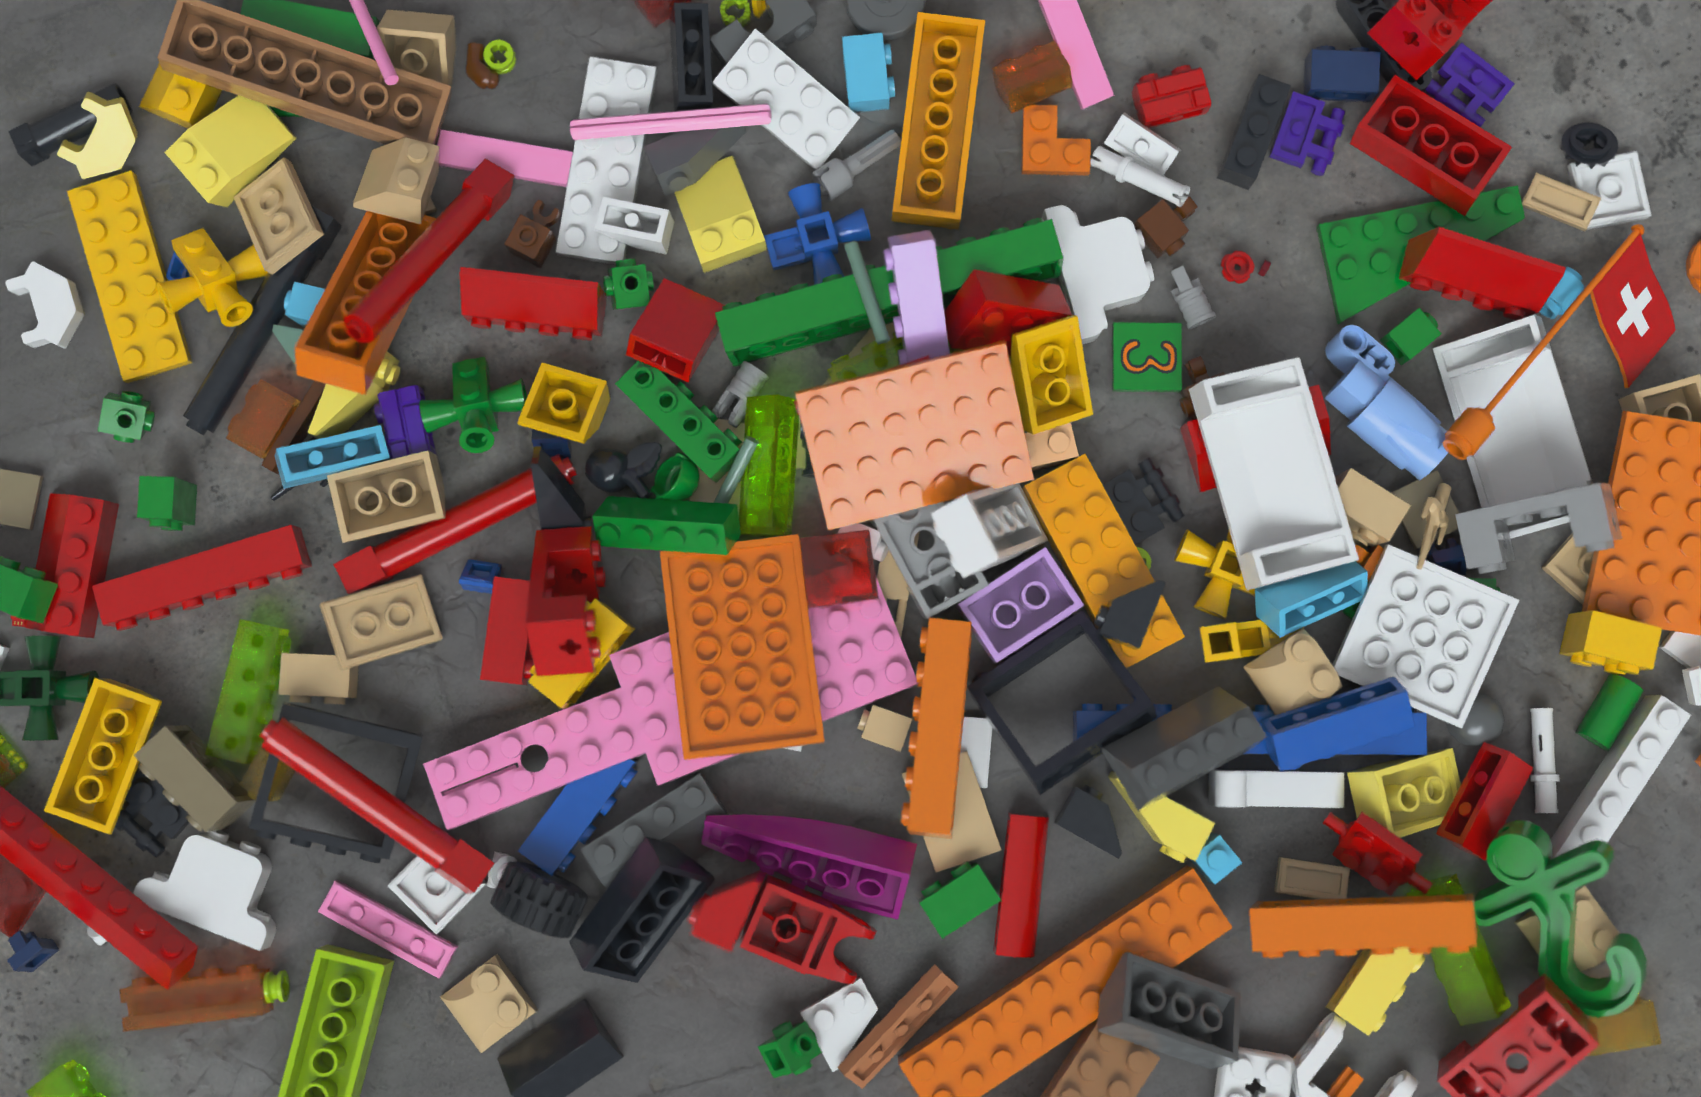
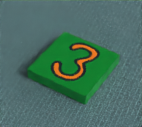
M1113 322L1112 392H1181L1182 323Z

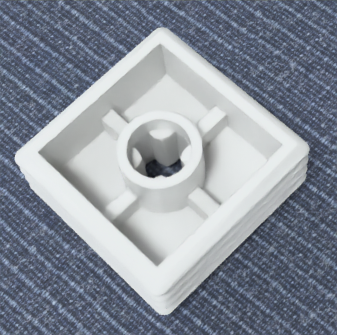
M1239 1047L1237 1062L1218 1067L1214 1097H1290L1295 1061L1286 1054ZM1256 1078V1081L1261 1086L1259 1090H1255L1254 1094L1251 1095V1092L1245 1086L1246 1084H1252L1253 1079Z

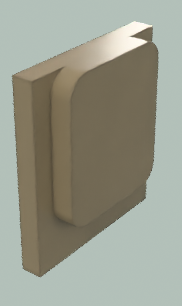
M0 469L1 525L33 529L43 476Z
M1438 470L1428 474L1420 481L1416 480L1391 492L1411 505L1401 523L1414 549L1421 547L1427 525L1426 517L1425 519L1421 518L1424 503L1428 497L1434 498L1438 484L1444 483ZM1450 495L1445 508L1448 516V526L1445 535L1458 529L1455 514H1458L1459 511ZM1439 528L1437 530L1434 540H1437Z

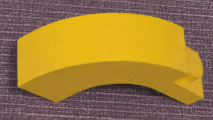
M1261 620L1233 622L1199 628L1205 663L1262 655L1298 631L1296 630L1280 638Z

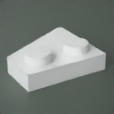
M859 977L854 984H846L800 1011L804 1021L814 1031L817 1043L832 1072L838 1070V1066L846 1058L878 1010V1006L862 977Z

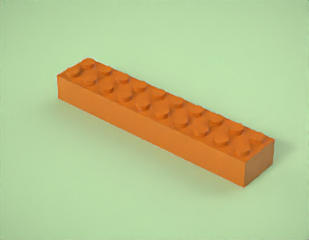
M1186 865L899 1056V1066L919 1097H981L1098 1019L1099 996L1124 953L1129 952L1174 968L1233 927L1194 868Z

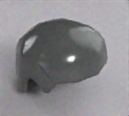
M1477 694L1462 728L1448 722L1446 724L1450 735L1461 744L1481 746L1483 742L1492 743L1502 734L1505 717L1502 707L1496 699L1486 694Z

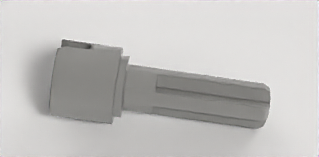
M889 130L843 161L833 158L812 172L814 183H819L821 194H828V200L832 201L853 187L854 177L901 145L900 137L894 130Z

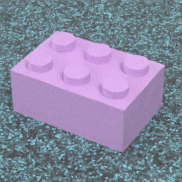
M1045 547L991 582L989 586L959 603L956 607L965 621L972 623V632L995 664L1084 606V604Z

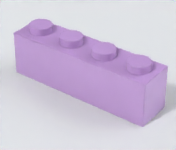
M930 230L888 237L889 249H884L883 254L886 270L893 271L894 283H889L888 289L891 305L897 304L899 316L893 317L896 338L902 337L904 349L898 350L899 365L927 355L931 359L949 354L935 241Z

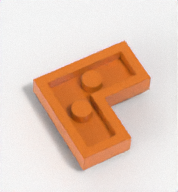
M1023 105L1022 174L1089 176L1091 139L1057 138V105Z

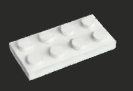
M757 29L753 30L712 82L715 87L738 106L769 104L772 114L771 123L762 126L814 170H817L824 164L860 118Z

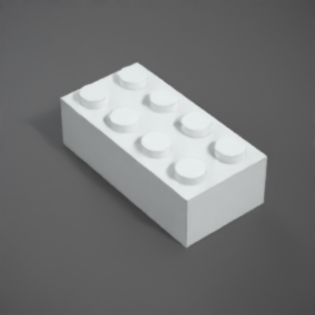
M1019 483L997 489L989 487L966 494L931 513L934 519L935 532L940 539L945 541L951 553L950 561L963 578L1014 559L1048 541Z

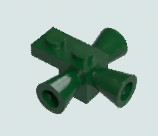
M24 636L31 670L0 672V706H30L22 741L59 740L53 706H66V700L85 703L94 678H99L98 673L93 670L66 676V671H55L54 666L62 636Z

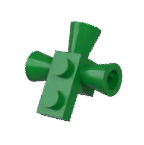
M484 356L452 363L453 399L420 400L419 403L422 421L427 433L459 420L462 428L459 444L464 450L471 453H482L489 450L494 444L492 432L499 431L498 412H521L528 397L522 378L491 391L489 365Z

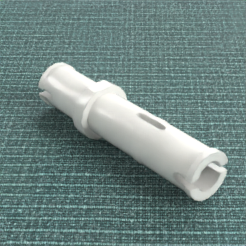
M1098 146L1092 155L1097 157V159H1091V166L1114 175L1116 181L1121 183L1127 181L1176 204L1178 207H1181L1187 199L1184 193L1189 194L1190 192L1189 186L1178 183L1135 163V159L1130 156L1122 157L1102 146Z
M1531 708L1534 775H1530V780L1534 782L1535 813H1558L1556 781H1560L1559 774H1556L1553 708Z

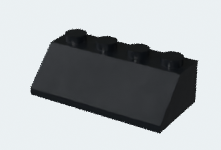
M646 836L569 941L583 971L638 983L692 911L696 902L701 899L715 880L713 875L673 844Z

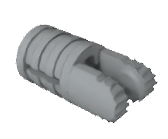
M743 361L741 368L738 369L730 385L726 387L711 412L718 418L722 417L736 398L739 401L734 407L733 412H731L728 423L737 428L753 404L754 398L757 397L758 392L763 388V384L769 379V376L752 364Z

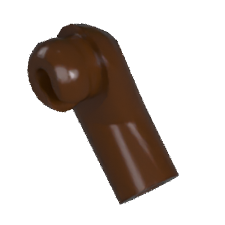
M468 43L466 58L467 76L479 88L495 89L499 83V75L496 71H490L483 63L484 45Z

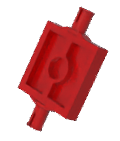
M1330 812L1322 823L1340 835L1339 845L1332 855L1340 860L1345 867L1353 869L1370 881L1375 888L1384 891L1389 896H1392L1399 886L1406 883L1416 888L1423 895L1433 885L1432 882L1415 871L1416 864L1423 854L1365 813L1361 812L1355 821L1347 824Z

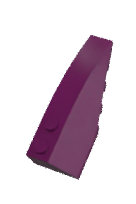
M768 815L706 816L701 841L702 845L740 862L749 859L760 867V871L771 876L774 872L792 879L791 884L804 889L807 885L822 892L821 897L836 904L896 920L899 918L917 848L915 843L851 826L812 819Z

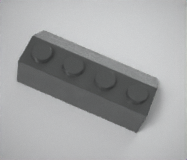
M1217 686L1103 747L1101 751L1137 811H1140L1253 749L1267 736L1250 708Z
M700 773L581 848V851L598 879L608 889L646 836L673 844L691 859L695 860L711 850V848L701 844L706 816L729 815L704 773Z
M1126 952L1122 955L1099 996L1097 1031L1208 1069H1214L1238 1061L1241 993Z

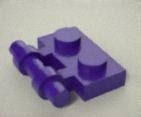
M1461 42L1437 72L1448 80L1445 85L1441 86L1431 79L1430 84L1424 91L1435 100L1481 127L1486 119L1476 113V110L1481 106L1489 113H1492L1515 83ZM1456 87L1471 98L1467 105L1452 94Z
M1293 91L1269 157L1298 168L1304 165L1306 156L1314 160L1311 172L1315 175L1323 176L1327 165L1332 163L1335 155L1332 151L1335 141L1343 132L1344 124L1342 121L1345 111L1333 108L1330 118L1323 116L1321 113L1325 102ZM1316 129L1322 130L1324 133L1320 146L1311 143Z

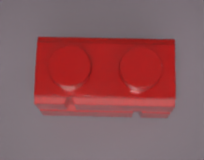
M1183 65L1173 69L1171 75L1159 77L1157 73L1148 74L1139 78V83H1135L1132 90L1139 122L1147 128L1207 114L1212 106L1201 67L1191 69L1190 65Z

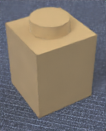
M873 705L871 711L864 709L857 729L863 731L861 738L901 752L912 718Z

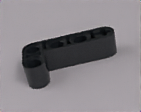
M1336 0L1338 13L1360 45L1368 48L1370 52H1380V73L1386 82L1389 83L1394 75H1397L1423 92L1432 79L1430 68L1415 82L1410 83L1408 80L1414 78L1404 68L1400 70L1402 66L1367 34L1370 30L1367 21L1377 23L1389 10L1383 2L1384 0H1361V4L1353 3L1351 0Z

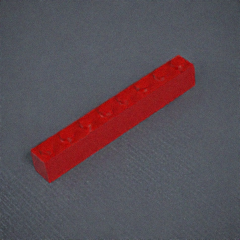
M0 786V854L167 991L193 968L198 951V946Z

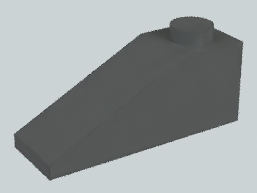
M744 126L680 131L644 146V150L664 195L667 196L676 191H681L696 183L746 133Z

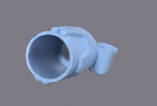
M1345 326L1325 347L1328 360L1342 371L1344 375L1332 387L1324 399L1349 419L1347 424L1349 429L1399 469L1403 470L1405 468L1420 481L1448 454L1443 446L1447 431L1440 426L1441 421L1389 376L1395 367L1393 355L1359 326Z

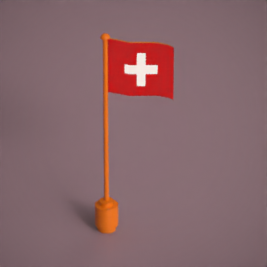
M1635 224L1631 227L1632 232L1485 409L1468 407L1463 411L1445 433L1446 439L1443 441V446L1449 454L1457 459L1465 460L1468 456H1473L1495 430V425L1492 422L1493 417L1490 414L1491 411L1589 294L1599 325L1618 361L1624 387L1629 388L1676 331L1669 303L1648 259L1642 239L1645 229L1641 224Z

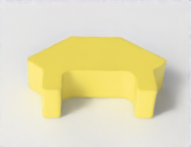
M87 92L81 107L93 113L97 117V121L84 145H76L68 140H63L57 152L59 157L76 164L83 179L122 169L138 135L123 97L107 101L91 92Z

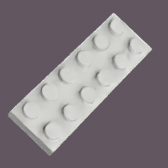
M590 57L579 119L650 113L657 76L656 67ZM646 134L575 140L556 247V254L558 256L615 264L617 260H625L627 245L595 231V225L602 197L635 203Z

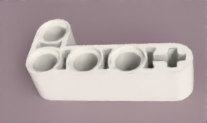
M1213 770L1209 772V805L1216 807L1344 808V772Z

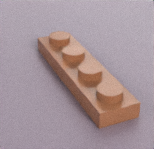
M934 964L915 986L896 1003L895 1007L873 1027L860 1044L847 1055L838 1066V1069L845 1077L863 1089L959 986Z

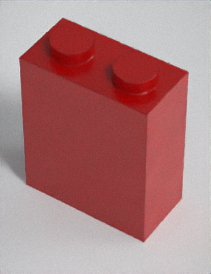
M664 278L630 332L626 355L689 383L719 331L715 312L722 311L724 304Z

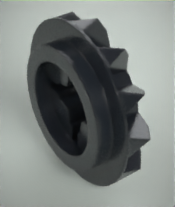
M1585 122L1575 124L1566 130L1562 137L1560 149L1565 151V159L1575 160L1576 167L1582 163L1587 164L1590 169L1597 164L1605 167L1609 160L1615 158L1618 150V140L1614 133L1605 126ZM1593 140L1594 148H1591L1589 151L1584 150V146H1587Z

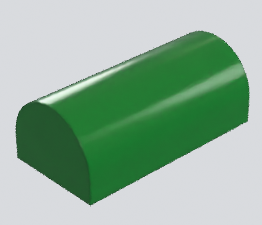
M1609 674L1575 733L1604 751H1609L1644 690L1627 678L1617 674Z

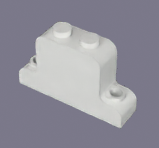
M1058 205L1044 209L1043 221L1053 220L1064 258L1061 276L1059 277L1063 295L1072 315L1078 316L1082 345L1093 342L1098 338L1103 329L1108 328L1104 311L1140 301L1148 291L1150 282L1154 281L1152 266L1149 261H1144L1142 249H1145L1143 234L1140 229L1135 230L1132 221L1125 217H1118L1088 226H1080L1076 212H1073L1067 206Z
M217 830L188 837L182 845L171 875L155 871L152 877L143 879L136 885L133 894L150 908L261 951L269 948L276 934V924L271 919V915L257 909L272 870L271 860L265 854L260 853V846L246 841H241L239 845L229 841V835L225 832Z

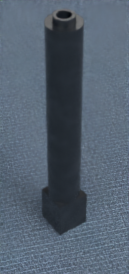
M312 206L324 235L273 275L267 273L250 302L253 306L251 316L244 323L235 327L183 414L185 418L189 419L186 423L187 427L202 435H205L207 430L215 432L271 338L273 324L278 325L286 312L284 300L287 292L292 290L294 282H304L317 258L322 261L342 226L333 217Z

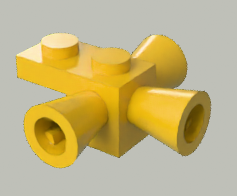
M204 228L171 240L173 250L188 270L190 277L158 282L156 284L158 293L168 312L173 315L198 298L208 313L217 309L221 323L224 326L234 327L244 323L251 316L253 306L238 293L236 282L265 277L268 273L263 268L254 244L229 261H226Z
M1187 529L1177 548L1174 561L1207 567L1204 576L1211 578L1193 607L1214 617L1226 619L1232 587L1255 596V589L1246 590L1230 531L1228 529L1227 540L1217 543L1215 547Z

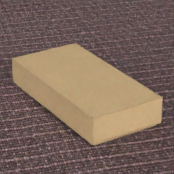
M1536 173L1523 199L1522 206L1586 231L1601 198Z
M1279 857L1274 892L1317 899L1346 898L1350 869L1342 866Z

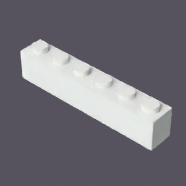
M1648 695L1644 697L1551 838L1553 845L1551 859L1592 840H1603L1608 843L1691 714L1662 695Z

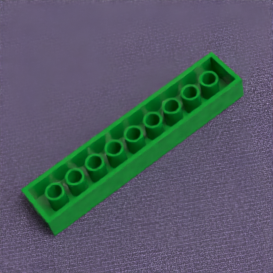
M1035 218L1025 222L1023 227L1018 229L999 228L990 232L989 237L976 240V237L963 238L956 242V246L943 249L942 246H935L943 309L948 307L974 269L1040 282L1060 277L1064 258L1053 220L1043 221V218ZM866 265L885 325L893 323V317L899 316L897 304L891 305L888 284L894 283L893 271H887L885 265L877 268L875 265ZM834 274L823 278V283L809 286L808 283H802L790 287L789 292L784 294L765 293L757 296L755 302L742 305V302H733L724 305L722 311L715 312L725 352L733 367L741 365L743 361L750 363L872 329L854 274L842 277V274Z

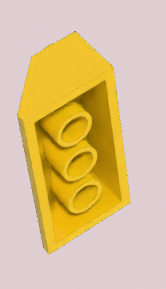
M94 678L44 811L103 833L112 834L139 764L134 754L147 743L162 701L140 689L118 681Z

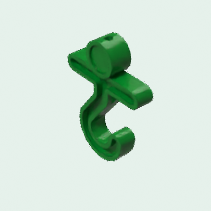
M1523 820L1506 823L1499 829L1487 850L1489 868L1501 882L1481 890L1474 899L1476 924L1485 927L1491 926L1532 908L1541 923L1539 975L1542 976L1545 973L1586 1016L1600 1018L1619 1014L1634 1003L1646 978L1647 958L1638 939L1627 933L1617 934L1613 938L1606 952V961L1611 970V975L1608 977H1589L1576 967L1573 960L1577 913L1575 901L1576 888L1601 878L1607 873L1614 859L1613 848L1603 840H1592L1551 859L1553 845L1548 834L1540 826Z

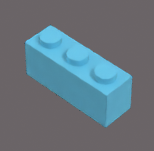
M381 425L277 448L274 455L283 489L324 480L330 474L390 459Z
M1354 561L1256 588V616L1281 638L1360 602L1368 588V571Z

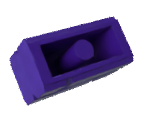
M412 385L378 393L379 403L374 404V411L378 423H383L386 435L384 439L390 460L427 450L436 454L432 432H426L420 413V400H426L424 389L418 385Z

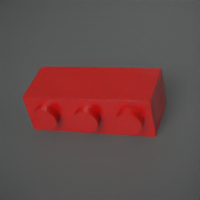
M494 576L480 680L527 685L528 679L533 676L530 670L534 663L533 658H531V649L525 625L530 581Z
M1483 742L1436 835L1456 848L1486 861L1487 850L1499 829L1504 826L1533 767L1510 751Z

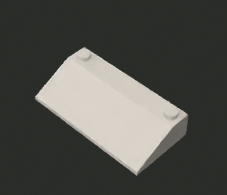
M1532 315L1433 348L1455 421L1468 407L1485 409L1545 337L1546 331L1540 316ZM1548 343L1491 411L1492 422L1495 425L1493 433L1473 456L1467 457L1482 508L1593 485L1554 356ZM1540 513L1532 515V522L1508 525L1510 538H1515L1570 522L1568 514L1541 518Z
M1300 357L1202 380L1190 388V396L1246 590L1359 560Z

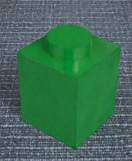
M1418 308L1383 336L1380 341L1402 366L1442 333L1437 329L1438 323L1435 318L1428 312H1423Z

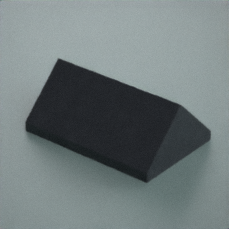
M585 998L497 1059L509 1092L513 1097H566L624 1056Z

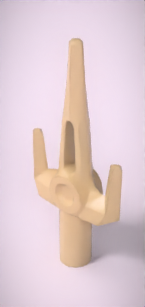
M1446 483L1438 484L1434 498L1428 497L1423 506L1421 518L1425 519L1426 517L1427 525L1416 566L1419 570L1423 568L1438 528L1436 544L1440 545L1448 526V516L1445 508L1452 488Z

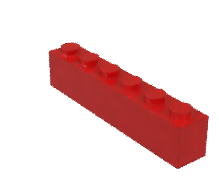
M291 524L93 585L92 589L102 625L116 627L117 631H122L138 626L137 620L149 617L150 621L169 617L171 616L170 610L182 607L183 610L201 607L204 605L203 600L216 597V600H224L237 595L236 590L247 586L249 590L269 586V580L282 576V580L299 577L303 575V569L312 567L301 528Z

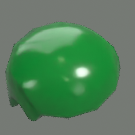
M676 453V456L668 458L660 465L655 475L654 486L651 488V491L656 495V499L687 501L694 495L699 486L700 475L696 464L688 456Z

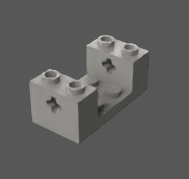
M1597 483L1455 514L1467 569L1478 568L1479 574L1507 569L1506 562L1516 561L1508 525L1532 522V515L1540 513L1541 518L1568 514L1575 547L1586 546L1587 552L1615 548L1613 541L1623 538L1611 485Z
M944 502L870 520L873 527H877L909 586L907 589L925 619L989 586L981 571L963 578L961 573L953 567L950 561L951 553L945 541L940 539L935 532L934 519L931 513L944 507ZM921 530L929 531L934 538L933 546L927 551L919 550L914 543L916 533Z

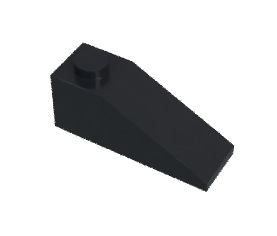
M541 446L534 447L531 470L541 530L592 526L594 536L592 516H586L585 503Z

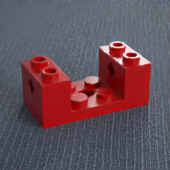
M1398 0L1367 34L1417 80L1447 53L1464 34L1462 31L1493 0Z
M592 526L536 530L525 620L536 677L594 673L595 658L601 657L599 636H593L592 632L596 631L595 610H588L587 601L599 600L600 587H606V574L604 566H598V561H601L600 540H594Z
M1544 973L1518 995V1009L1473 1047L1464 1040L1438 1062L1437 1081L1452 1097H1537L1600 1045L1597 1026ZM1512 1053H1521L1527 1057L1528 1064L1524 1068L1515 1069L1507 1063L1506 1059Z

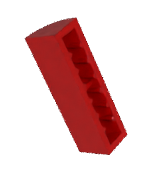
M1008 812L999 893L1001 901L998 902L993 949L995 955L1021 958L1035 957L1050 817Z

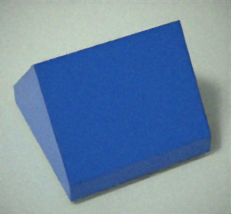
M468 559L459 578V584L463 590L492 594L494 576L500 577L502 564Z

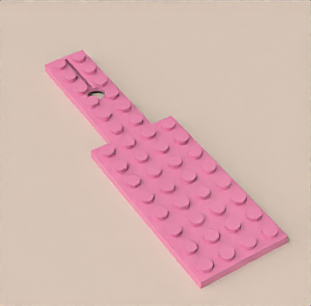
M869 558L867 563L854 560L804 580L822 722L918 685L912 665ZM669 632L609 655L621 686L620 688L426 762L423 765L447 830H451L644 754L648 758L658 786L739 754L684 761ZM531 745H541L548 753L546 766L538 772L526 770L521 761L523 751Z

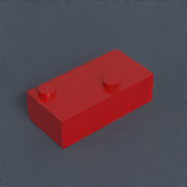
M1394 75L1358 124L1349 143L1464 216L1512 149V146L1397 75Z

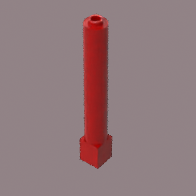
M485 158L463 181L462 191L344 317L343 322L347 334L358 342H373L483 219L489 221L506 203L511 195L514 174Z
M560 454L551 457L550 459L571 486L575 484L572 477L578 474L570 458L562 459ZM529 468L446 510L444 519L416 525L376 546L370 545L334 563L333 565L348 595L378 587L393 579V575L536 504L532 470Z
M282 718L279 723L272 719L259 736L265 740L261 745L263 749L434 867L436 873L466 894L475 893L495 864L463 840H456L285 718Z

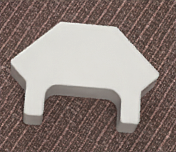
M31 262L25 275L6 281L8 291L18 296L30 293L38 320V325L34 330L21 334L23 343L33 348L53 343L65 349L84 317L76 285L74 282L36 262Z

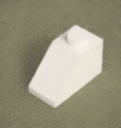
M602 197L595 231L633 248L667 254L674 220L667 209Z

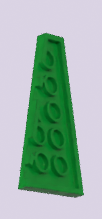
M1518 185L1482 192L1465 216L1445 203L1435 201L1319 224L1316 229L1337 324L1339 325L1410 284V282L1399 279L1409 239L1437 227H1442L1487 241L1525 219Z

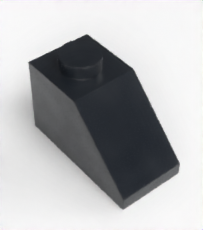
M1158 580L1109 601L1107 606L1102 604L1094 621V624L1099 626L1096 634L1134 650L1140 649L1166 582Z
M1086 784L1082 790L1078 787H1073L1054 823L1119 859L1122 855V850L1109 805L1101 801L1104 794Z

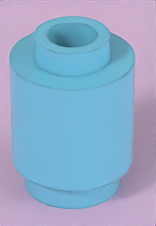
M1566 267L1563 277L1539 312L1550 319H1555L1558 314H1564L1584 289V285L1581 282L1582 276L1576 270Z

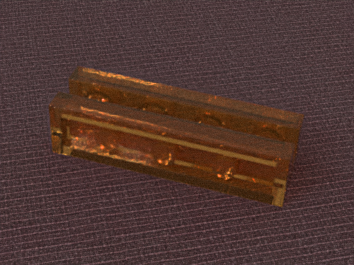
M253 963L236 966V972L223 974V968L202 970L199 977L189 978L187 973L168 991L158 982H154V979L150 976L131 979L132 985L119 989L120 1002L127 1003L128 1015L122 1017L123 1032L264 1015L274 1010L273 1003L268 1004L266 1002L263 992L264 975L266 972H270V968L258 969V964Z

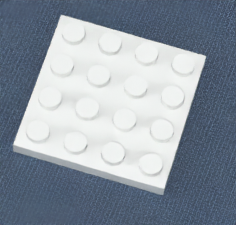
M1386 544L1332 666L1339 676L1362 686L1394 676L1408 691L1411 707L1462 728L1519 600L1426 560L1423 568L1419 570L1416 568L1419 557Z

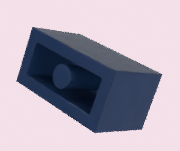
M1328 45L1312 49L1305 59L1304 95L1317 100L1371 102L1379 93L1380 52H1370L1365 47H1355L1349 49V51L1336 50L1335 47Z

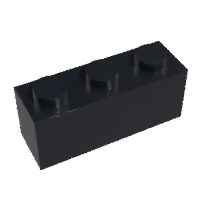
M674 3L670 15L674 111L711 108L713 91L708 3Z
M1261 74L1257 76L1250 88L1217 179L1247 190L1250 189L1257 179L1291 85Z

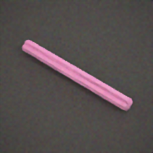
M754 104L573 119L570 122V134L574 140L766 125L771 123L772 114L769 104Z

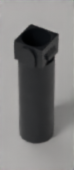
M116 83L93 93L107 101L123 97L129 113H133L127 97ZM83 99L30 125L26 122L8 132L18 155L30 166H34L50 158L49 154L59 150L63 140L73 143L89 135L97 121V117L81 107Z

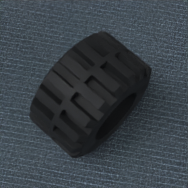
M517 861L507 863L490 900V904L504 917L528 929L550 937L570 938L589 897L574 883L556 874L550 876L537 866Z

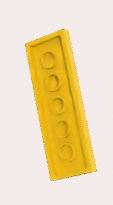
M128 171L68 190L67 194L123 381L131 383L193 363L178 312L173 315L168 312L157 290L156 284L168 281V279L166 278V272L137 175L133 171Z

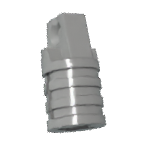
M1183 265L1172 270L1171 273L1178 288L1171 290L1175 302L1179 304V309L1187 322L1188 330L1214 319L1216 314L1212 312V307L1207 301V296L1203 292L1204 288L1199 278L1191 281Z

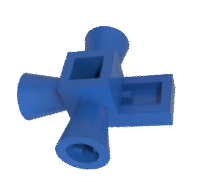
M809 183L793 188L788 192V196L800 219L796 220L797 227L764 235L773 271L812 261L814 285L823 283L822 279L830 275L842 274V277H845L834 254H838V243L871 241L863 208L832 222L829 211L822 213L821 187L819 183Z

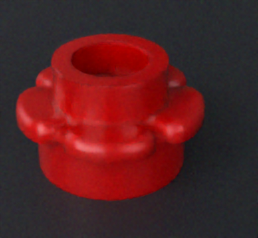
M1238 250L1232 254H1226L1221 261V267H1223L1222 275L1229 282L1245 283L1249 280V275L1254 272L1253 260L1243 251ZM1234 265H1239L1240 270H1235Z

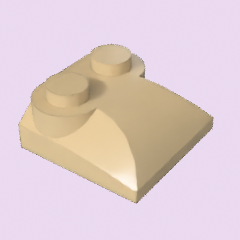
M1304 628L1243 666L1275 715L1328 698L1343 687L1338 673L1315 639Z
M498 954L440 997L480 1053L484 1052L538 1011Z

